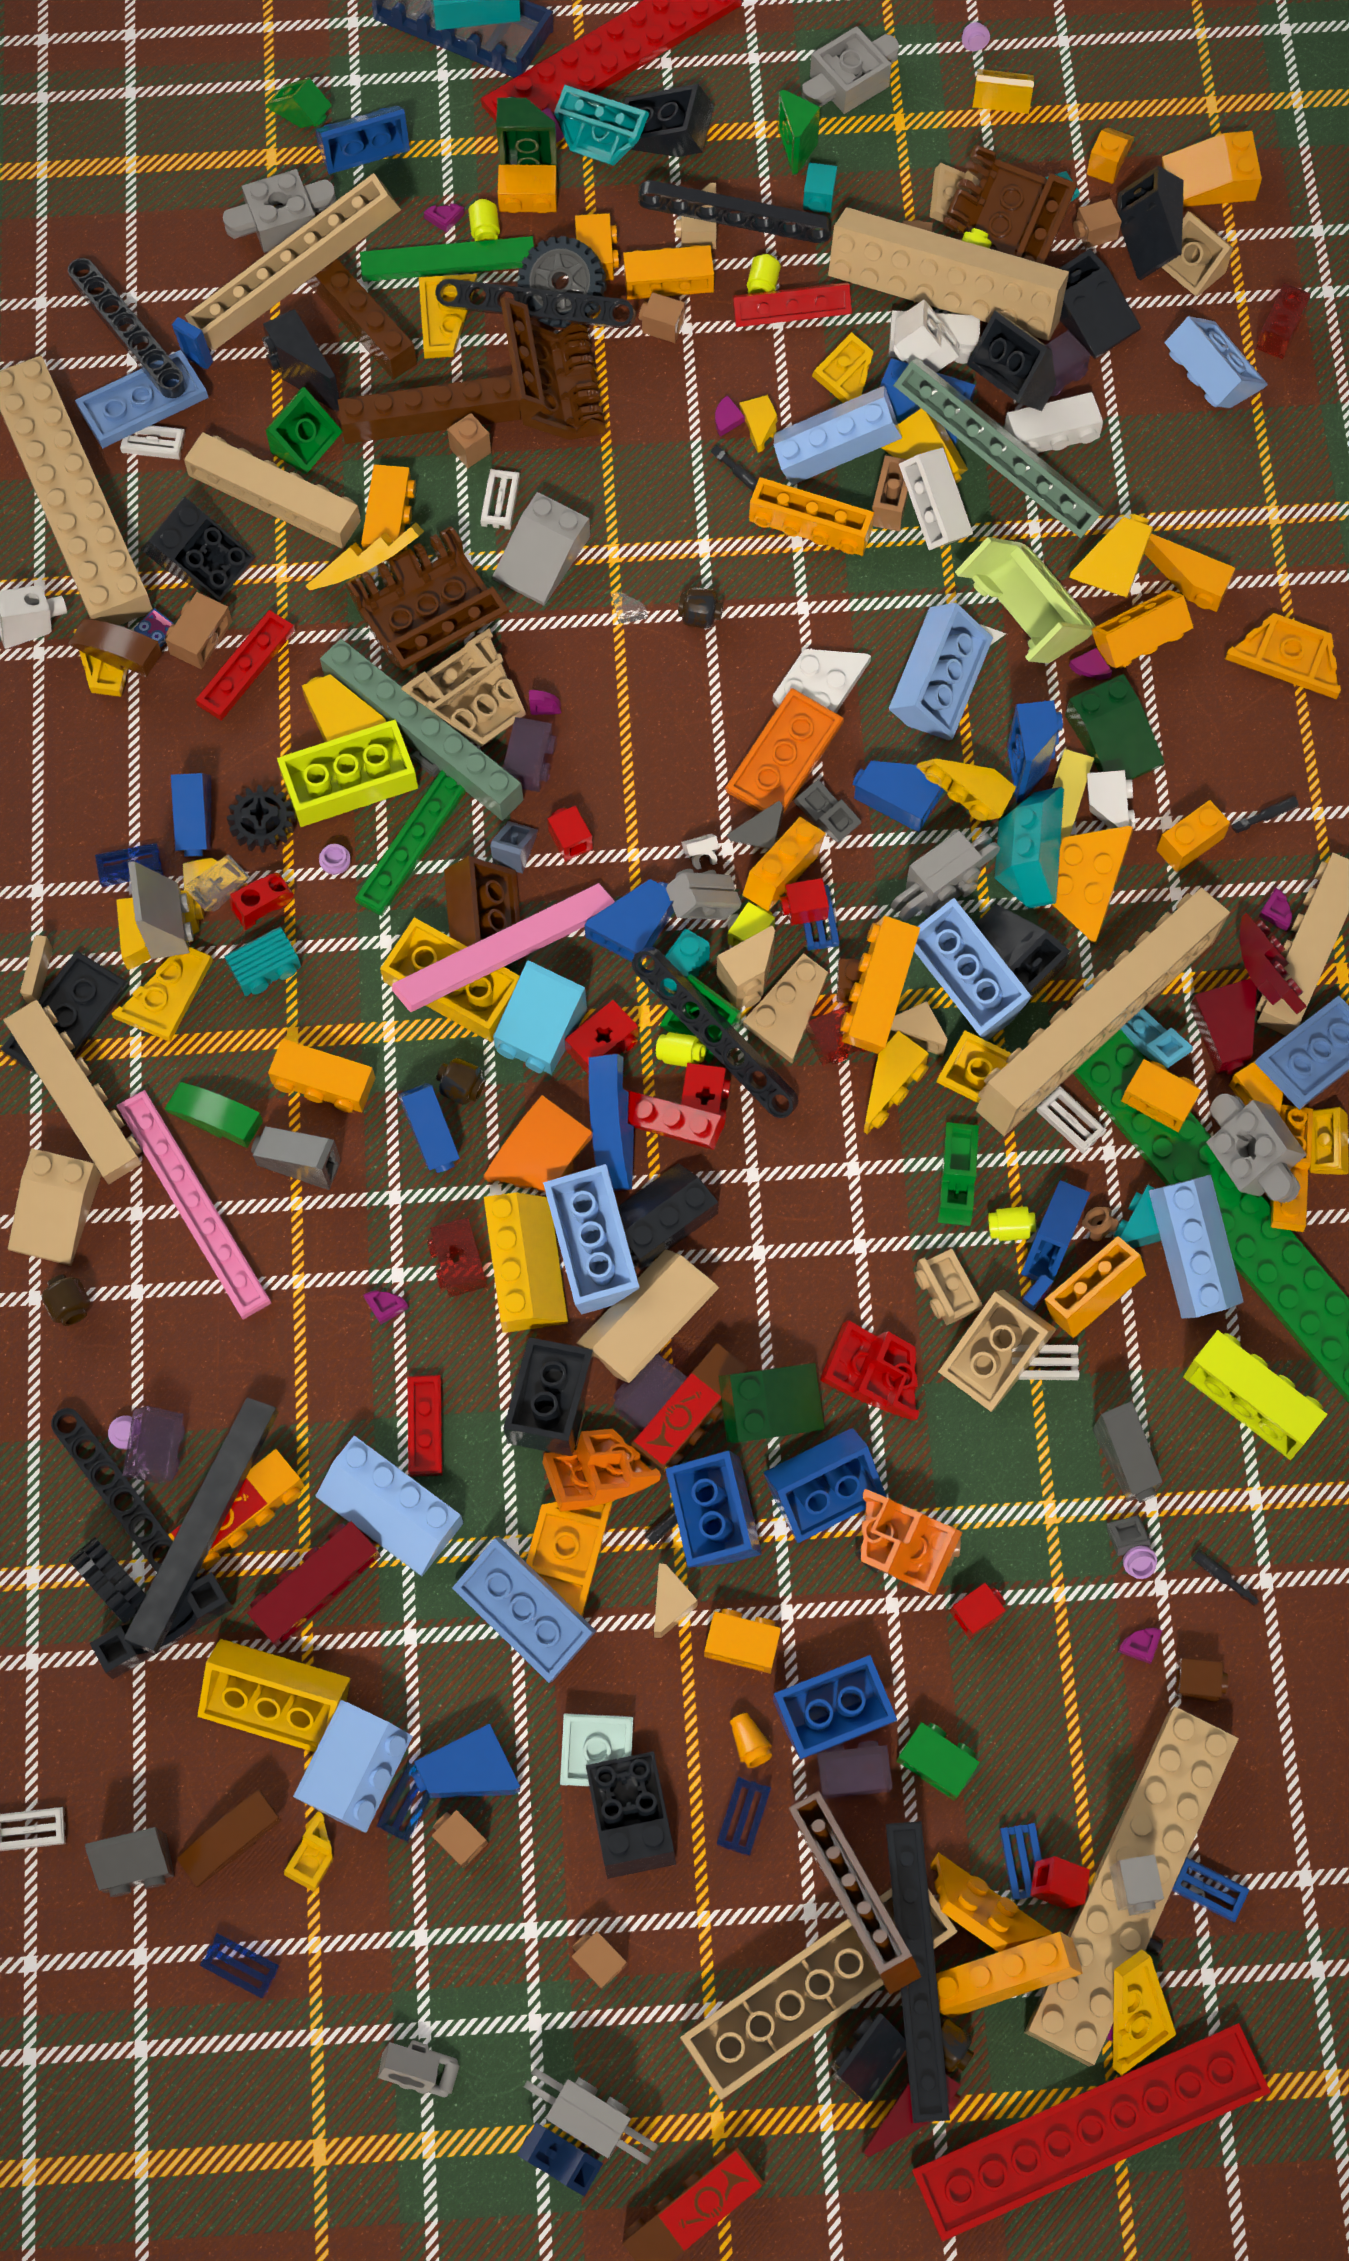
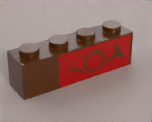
M717 1343L632 1442V1447L640 1453V1458L653 1469H658L662 1476L665 1475L666 1468L680 1465L685 1458L682 1453L690 1444L695 1447L706 1434V1430L703 1428L711 1419L717 1421L723 1414L718 1376L748 1372V1367Z
M726 2146L710 2160L714 2165L712 2169L704 2175L697 2170L682 2183L686 2189L675 2199L671 2194L667 2195L653 2207L657 2213L647 2223L640 2218L624 2231L628 2238L622 2244L635 2261H673L765 2184L738 2147L731 2152Z

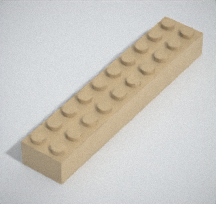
M42 355L1 370V415L90 619L119 626L149 614L153 609L148 594Z
M1202 887L1194 895L1187 893L1176 906L1177 910L1172 915L1169 912L1165 913L1155 926L1157 928L1152 933L1144 932L1136 941V947L1131 952L1125 950L1118 956L1114 962V968L1109 972L1106 969L1100 972L1092 982L1094 986L1088 991L1082 989L1071 1001L1073 1005L1068 1010L1061 1008L1051 1018V1025L1046 1030L1039 1028L1028 1040L1029 1045L1024 1050L1017 1048L1006 1060L1008 1064L1002 1070L995 1068L986 1077L984 1082L987 1085L978 1094V1097L981 1099L976 1111L1003 1136L1009 1133L1214 943L1230 914L1224 906Z
M1175 1706L1168 1712L1092 1880L1085 1904L1081 1905L1068 1934L1069 1937L1073 1938L1083 1974L1044 1987L1024 2031L1025 2034L1087 2066L1095 2065L1113 2024L1114 1969L1141 1949L1143 1951L1146 1950L1239 1738ZM1155 1854L1164 1899L1155 1904L1156 1909L1150 1910L1148 1913L1129 1916L1128 1909L1118 1911L1109 1867L1119 1860Z

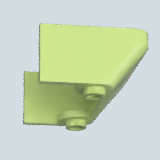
M987 537L955 571L958 577L972 578L975 582L973 584L974 588L982 596L997 597L1031 638L1028 641L1030 649L1025 656L1029 662L1051 663L1088 639L1093 634L1091 629L1096 627L1040 558L1023 543Z

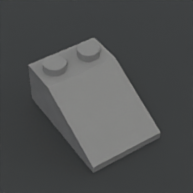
M537 492L521 515L492 576L493 580L545 606L589 540V518Z
M135 861L128 862L135 921L151 959L190 953L188 942L194 941L191 922L186 923L185 913L190 912L187 893L181 894L177 882Z

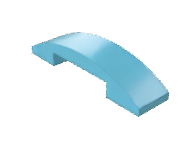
M1090 984L1089 986H1087V987L1085 988V990L1088 991V990L1091 989L1094 985H1093V984ZM1144 1009L1140 1010L1121 1028L1139 1052L1166 1068H1169L1193 1051V1046L1172 1027L1166 1030Z

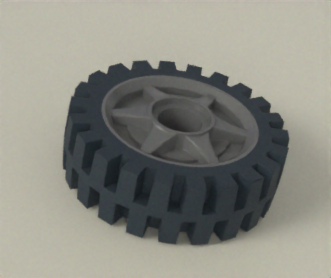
M560 236V238L550 237L546 242L542 240L537 243L538 246L536 248L532 247L528 251V257H524L522 260L523 266L522 269L519 268L518 272L520 277L517 280L518 287L605 297L604 291L607 289L605 279L607 278L603 265L595 252L577 239ZM568 276V285L564 289H557L556 282L558 278ZM533 296L528 301V308L532 312L539 311L543 306V300L540 296ZM568 299L560 300L556 306L558 314H568L571 311L572 303ZM592 302L586 306L585 314L587 318L591 319V315L594 312H598L600 309L598 303ZM538 319L544 324L555 328L562 327L565 329L571 324L569 322Z

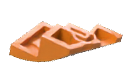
M541 1095L503 1144L485 1172L484 1179L488 1182L500 1181L513 1184L519 1188H535L537 1191L545 1192L543 1182L572 1173L574 1158L592 1139L593 1132Z

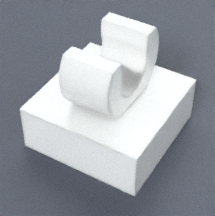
M707 834L681 842L684 854L689 857L692 856V864L696 869H701L699 859L705 854L709 856L712 865L717 864V856L711 851L719 848L715 835Z

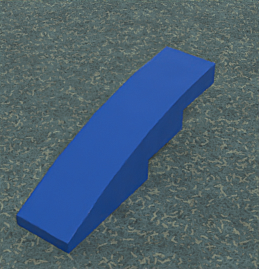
M618 1054L589 1057L591 1131L593 1132L592 1140L596 1167L607 1165L614 1191L632 1189L634 1126L628 1123L629 1092L623 1089V1057Z

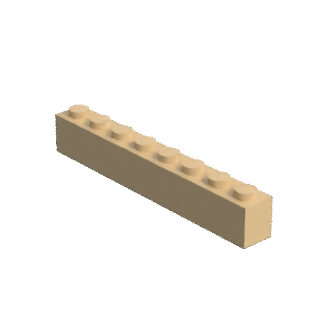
M373 173L186 314V319L190 324L202 330L207 346L212 351L216 350L401 211L388 189Z

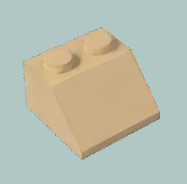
M773 926L764 929L717 956L716 981L731 1004L737 1009L743 1006L749 1008L755 1005L764 994L774 955L775 929Z

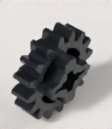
M258 785L257 792L254 793L249 788H246L247 796L243 798L240 795H236L235 798L238 805H229L232 815L227 816V822L231 826L229 830L232 837H236L240 846L247 842L249 851H253L255 846H259L261 852L264 853L267 845H271L274 850L278 849L276 842L280 840L286 843L288 839L285 833H294L292 823L296 821V816L292 812L294 810L292 802L286 801L284 792L276 796L273 786L267 792H264L262 786ZM262 812H263V813H264V815H263V820H261V826H260V825H259V822H260V818L262 817Z

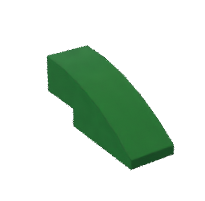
M180 1082L164 1108L166 1112L220 1139L223 1136L245 1148H248L263 1122L260 1112L217 1093Z
M946 1122L938 1223L971 1225L977 1168L978 1125Z

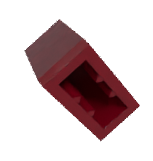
M1251 978L1196 994L1191 1002L1190 1009L1217 1075L1227 1072L1229 1075L1236 1074L1247 1066L1253 1055L1257 987Z

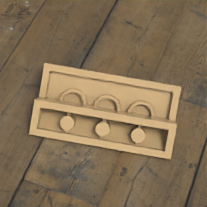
M664 1250L638 1278L640 1288L611 1306L577 1342L582 1348L593 1349V1356L599 1358L615 1377L627 1383H630L719 1289L711 1279L682 1255L669 1250Z

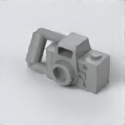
M412 2040L408 2047L389 2042L382 2053L378 2078L398 2084L403 2089H414L422 2094L431 2093L447 2097L448 2094L452 2093L460 2066L456 2058L429 2050L427 2044ZM441 2063L445 2067L438 2086L435 2083L438 2066Z

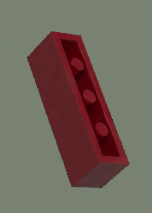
M352 1521L346 1526L342 1523L334 1528L328 1535L329 1541L321 1548L316 1546L309 1550L302 1558L304 1563L294 1571L292 1569L287 1570L277 1579V1586L270 1593L266 1594V1592H263L251 1602V1609L247 1614L277 1649L381 1558L378 1550Z

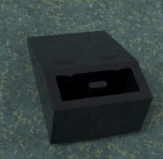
M1160 166L1155 167L1118 193L1117 213L1122 221L1120 228L1137 279L1139 280L1144 279L1182 254L1184 180Z
M1088 249L1059 268L1069 272L1060 322L1094 359L1141 329L1110 270L1091 249Z
M185 496L140 549L164 570L218 602L222 600L255 558L251 552Z
M995 904L975 923L1032 996L1026 1005L1067 964L1070 950L1048 931L998 904Z
M654 1751L585 1765L607 1879L676 1865Z
M881 2013L874 2018L868 2015L851 2036L856 2040V2043L851 2049L846 2045L830 2065L835 2070L831 2078L864 2105L868 2104L906 2051L905 2038Z

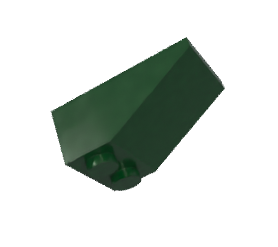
M1124 674L1069 699L1065 717L1088 755L1094 757L1093 763L1099 772L1125 770L1126 780H1133L1164 765V759L1140 700Z
M816 1363L718 1376L727 1443L774 1438L824 1429Z

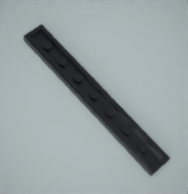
M246 1398L124 1637L128 1644L155 1654L158 1653L279 1413L276 1407Z
M922 1822L886 1824L895 1926L922 1976L901 1988L913 2123L948 2121L950 2116Z

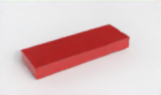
M441 1375L407 1376L409 1477L443 1476Z

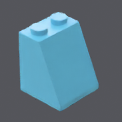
M528 960L494 1033L493 1038L497 1052L508 1059L513 1060L515 1057L526 1062L525 1065L537 1073L544 1071L552 1075L566 1050L565 1038L578 1029L587 1012L585 987Z

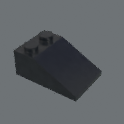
M699 83L625 98L624 104L649 112L639 141L630 150L674 157L703 153L714 105Z
M293 309L263 323L265 336L262 337V341L269 353L266 355L271 369L273 371L278 370L284 381L299 390L305 387L314 399L336 412L339 411L338 399L340 398L336 377L296 310Z
M528 1338L503 1427L508 1444L573 1456L581 1427L594 1354L593 1349Z

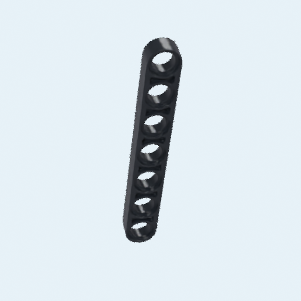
M645 181L639 185L638 203L643 208L812 243H824L831 238V220L823 215L658 181ZM646 194H655L657 196H647ZM673 200H684V202H676ZM708 205V206H713V207H711V208H705V207H702V206ZM732 211H739V212H741V213H730V212H732ZM758 217H768V219H759ZM791 222V223H796V224L789 225V224H785V223ZM815 228H822V229H824V230H813V229H815Z
M79 258L72 261L68 266V273L72 284L164 397L177 398L181 396L186 390V383L182 372L89 259ZM80 270H89L86 276H75ZM94 288H104L101 294H90ZM115 305L119 307L113 313L104 312L109 306ZM124 324L134 325L129 331L123 332L119 330ZM140 342L149 343L145 349H134L135 345ZM156 360L164 362L159 368L153 369L149 367ZM170 379L179 380L176 386H164L165 382Z
M456 279L442 280L435 290L437 300L443 306L451 309L503 315L499 299L503 293L510 292L513 294L515 301L524 303L527 306L531 297H542L543 306L539 311L532 312L528 308L530 318L620 329L630 327L636 318L634 307L627 300ZM455 286L457 289L456 298L451 302L444 301L442 292L445 287ZM476 289H482L486 293L485 301L480 305H474L471 302V294ZM562 299H568L572 303L571 311L566 315H560L556 310L557 303ZM592 302L598 303L601 307L600 314L594 319L587 318L585 314L586 306ZM619 306L628 307L630 312L629 318L624 322H618L614 318V312Z
M645 947L634 955L632 967L637 976L771 1115L777 1118H785L797 1108L799 1100L795 1091L658 949ZM643 955L653 958L655 962L654 970L650 971L644 968L641 962ZM665 978L675 981L677 984L676 993L672 994L666 991L664 988ZM691 1001L698 1005L700 1010L698 1017L691 1016L687 1012V1002ZM709 1025H716L722 1031L721 1040L713 1039L709 1035ZM732 1048H738L743 1052L745 1057L743 1063H737L731 1058L730 1051ZM753 1072H762L766 1076L767 1085H757L753 1080ZM776 1095H784L788 1099V1109L784 1110L776 1105Z
M70 1408L57 1411L51 1420L53 1432L151 1566L158 1572L162 1564L155 1561L154 1553L161 1546L171 1547L173 1541L82 1417ZM67 1416L74 1417L77 1421L75 1429L70 1433L60 1432V1421ZM85 1442H91L95 1445V1453L88 1459H82L78 1456V1448ZM103 1468H111L115 1473L113 1481L107 1485H101L97 1482V1474ZM122 1494H130L134 1498L133 1506L127 1511H120L116 1508V1500ZM141 1520H149L153 1524L152 1532L146 1537H138L135 1534V1526Z

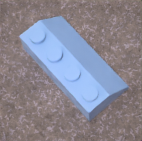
M882 386L776 432L773 445L782 472L789 482L794 485L902 439V435L885 386Z
M957 603L930 607L889 710L911 728L946 740H953L993 637Z
M955 898L951 899L917 926L920 927V932L914 952L976 1032L984 1040L988 1041L1015 1019L1032 996Z
M601 1165L543 1182L574 1303L581 1315L613 1306L638 1290L640 1286L607 1165Z
M1211 1175L1149 1190L1181 1318L1200 1317L1243 1303Z
M356 1436L352 1437L333 1461L316 1494V1498L348 1522L352 1521L360 1531L421 1577L463 1525L462 1517L458 1512Z

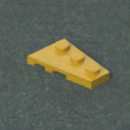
M477 274L419 277L425 359L454 357L468 310L451 309L443 306L435 295L437 285L444 279L477 282ZM452 285L445 287L442 292V297L447 302L453 301L457 296V289Z
M189 947L190 953L170 956L143 987L139 986L132 993L133 997L122 1007L119 1006L112 1013L113 1018L171 1042L213 962L212 957Z
M1142 1949L1114 1969L1113 2069L1121 2076L1176 2035L1152 1958Z

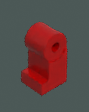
M273 873L231 893L230 906L244 930H247L256 925V920L273 910L286 906L292 900L294 894L281 874Z

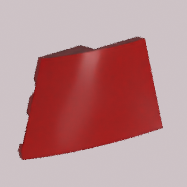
M849 1320L844 1322L819 1380L855 1399L886 1412L913 1421L919 1417V1410H916L915 1389L918 1387L917 1374L915 1373L916 1347L889 1331L875 1336Z

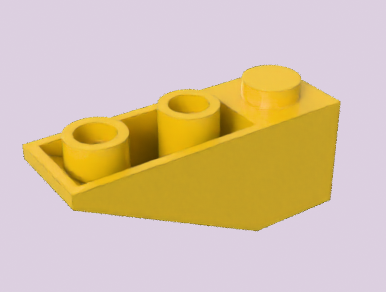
M942 759L924 761L916 766L925 774L928 781L939 785L947 792L950 799L961 803L970 811L969 813L973 818L982 822L1001 818L1016 789V786L992 768Z
M900 1031L896 1032L886 1044V1047L878 1054L864 1126V1133L867 1135L873 1127L879 1129L889 1116L887 1112L894 1103L898 1106L909 1092L907 1087L913 1080L916 1082L920 1081L929 1068L926 1065L929 1053Z

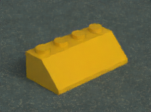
M414 917L380 968L383 981L392 987L393 983L467 948V946ZM502 967L425 1006L484 1039L493 1042L494 1033L520 976Z
M518 1192L484 1197L503 1333L568 1324L555 1228L547 1197Z
M220 1639L206 1661L197 1717L315 1752L340 1700L345 1702L347 1700L351 1678Z

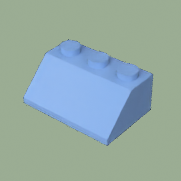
M1188 316L1164 342L1171 350L1169 352L1171 358L1187 369V377L1195 385L1201 386L1206 392L1204 395L1205 399L1214 407L1231 408L1268 385L1215 321Z
M340 1700L293 1797L345 1825L366 1833L413 1736L388 1721Z

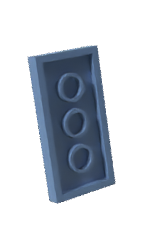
M181 350L169 355L182 372L186 383L185 392L177 398L164 397L142 369H139L75 400L78 409L102 448L209 398L205 387ZM158 360L150 364L149 367L153 369L159 368L164 362ZM170 379L165 382L164 386H176L179 380Z
M1337 996L1254 1062L1299 1110L1349 1071V1005L1340 996Z
M496 1537L491 1541L452 1587L548 1683L555 1680L596 1632L573 1607L500 1537Z

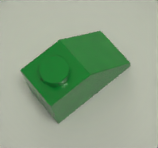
M310 78L283 85L266 104L269 110L300 128L312 125L317 127L327 117L326 111L332 106Z

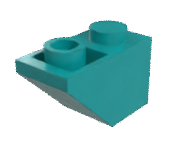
M1147 1185L1143 1195L1136 1192L1128 1208L1133 1211L1131 1218L1128 1222L1122 1219L1114 1234V1237L1119 1236L1133 1249L1161 1241L1149 1190L1155 1188Z

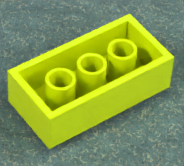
M396 719L277 758L281 775L300 828L418 789L416 773Z
M1217 1330L1193 1360L1183 1378L1291 1460L1324 1420L1327 1413L1322 1410V1405L1316 1399L1310 1396L1305 1397L1299 1393L1290 1379L1283 1375L1277 1376L1267 1368L1268 1364L1256 1354L1250 1355L1240 1347V1342L1228 1333L1222 1334Z

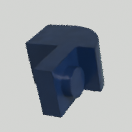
M537 2122L524 2139L523 2146L517 2155L584 2197L603 2165L599 2160Z

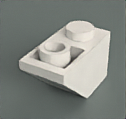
M1125 770L1087 773L1090 812L1110 829L1131 826L1134 829L1135 813L1134 810H1128L1127 802L1128 798H1133L1132 779L1126 780Z

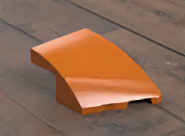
M614 1429L581 1431L577 1449L574 1450L573 1456L549 1452L544 1453L542 1461L560 1512L597 1506L629 1496L657 1483L661 1477L660 1471L656 1468L651 1470L640 1460V1453L632 1446L626 1444L624 1439Z
M865 1489L863 1499L866 1501V1519L862 1521L864 1540L861 1545V1562L934 1595L962 1532L929 1518L918 1511L898 1504L887 1497Z

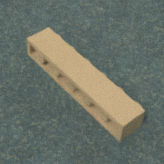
M202 432L184 459L190 477L342 549L361 522L358 505L350 498H341L320 484L314 485L305 481L295 472L288 473L269 460L263 461L258 459L244 448L237 449L227 444L219 436L212 437Z
M1332 853L1328 863L1321 862L1314 877L1320 880L1316 889L1310 887L1303 902V905L1308 906L1305 915L1298 913L1291 931L1296 932L1294 940L1292 942L1287 939L1284 945L1286 950L1281 953L1289 963L1284 967L1290 974L1285 980L1287 981L1289 978H1292L1303 990L1299 997L1306 1006L1309 1004L1349 912V859ZM1262 994L1256 1010L1261 1012L1257 1023L1287 1036L1299 1026L1306 1008L1296 1014L1282 998L1272 1005Z
M36 999L3 1019L108 1185L140 1166L142 1163L137 1154L142 1152L132 1135L125 1138L120 1128L125 1126L116 1110L114 1109L109 1112L103 1102L108 1100L107 1096L98 1083L92 1086L87 1079L91 1071L82 1057L75 1060L70 1050L75 1048L65 1031L59 1034L55 1029L54 1024L59 1021L50 1007L42 1008Z

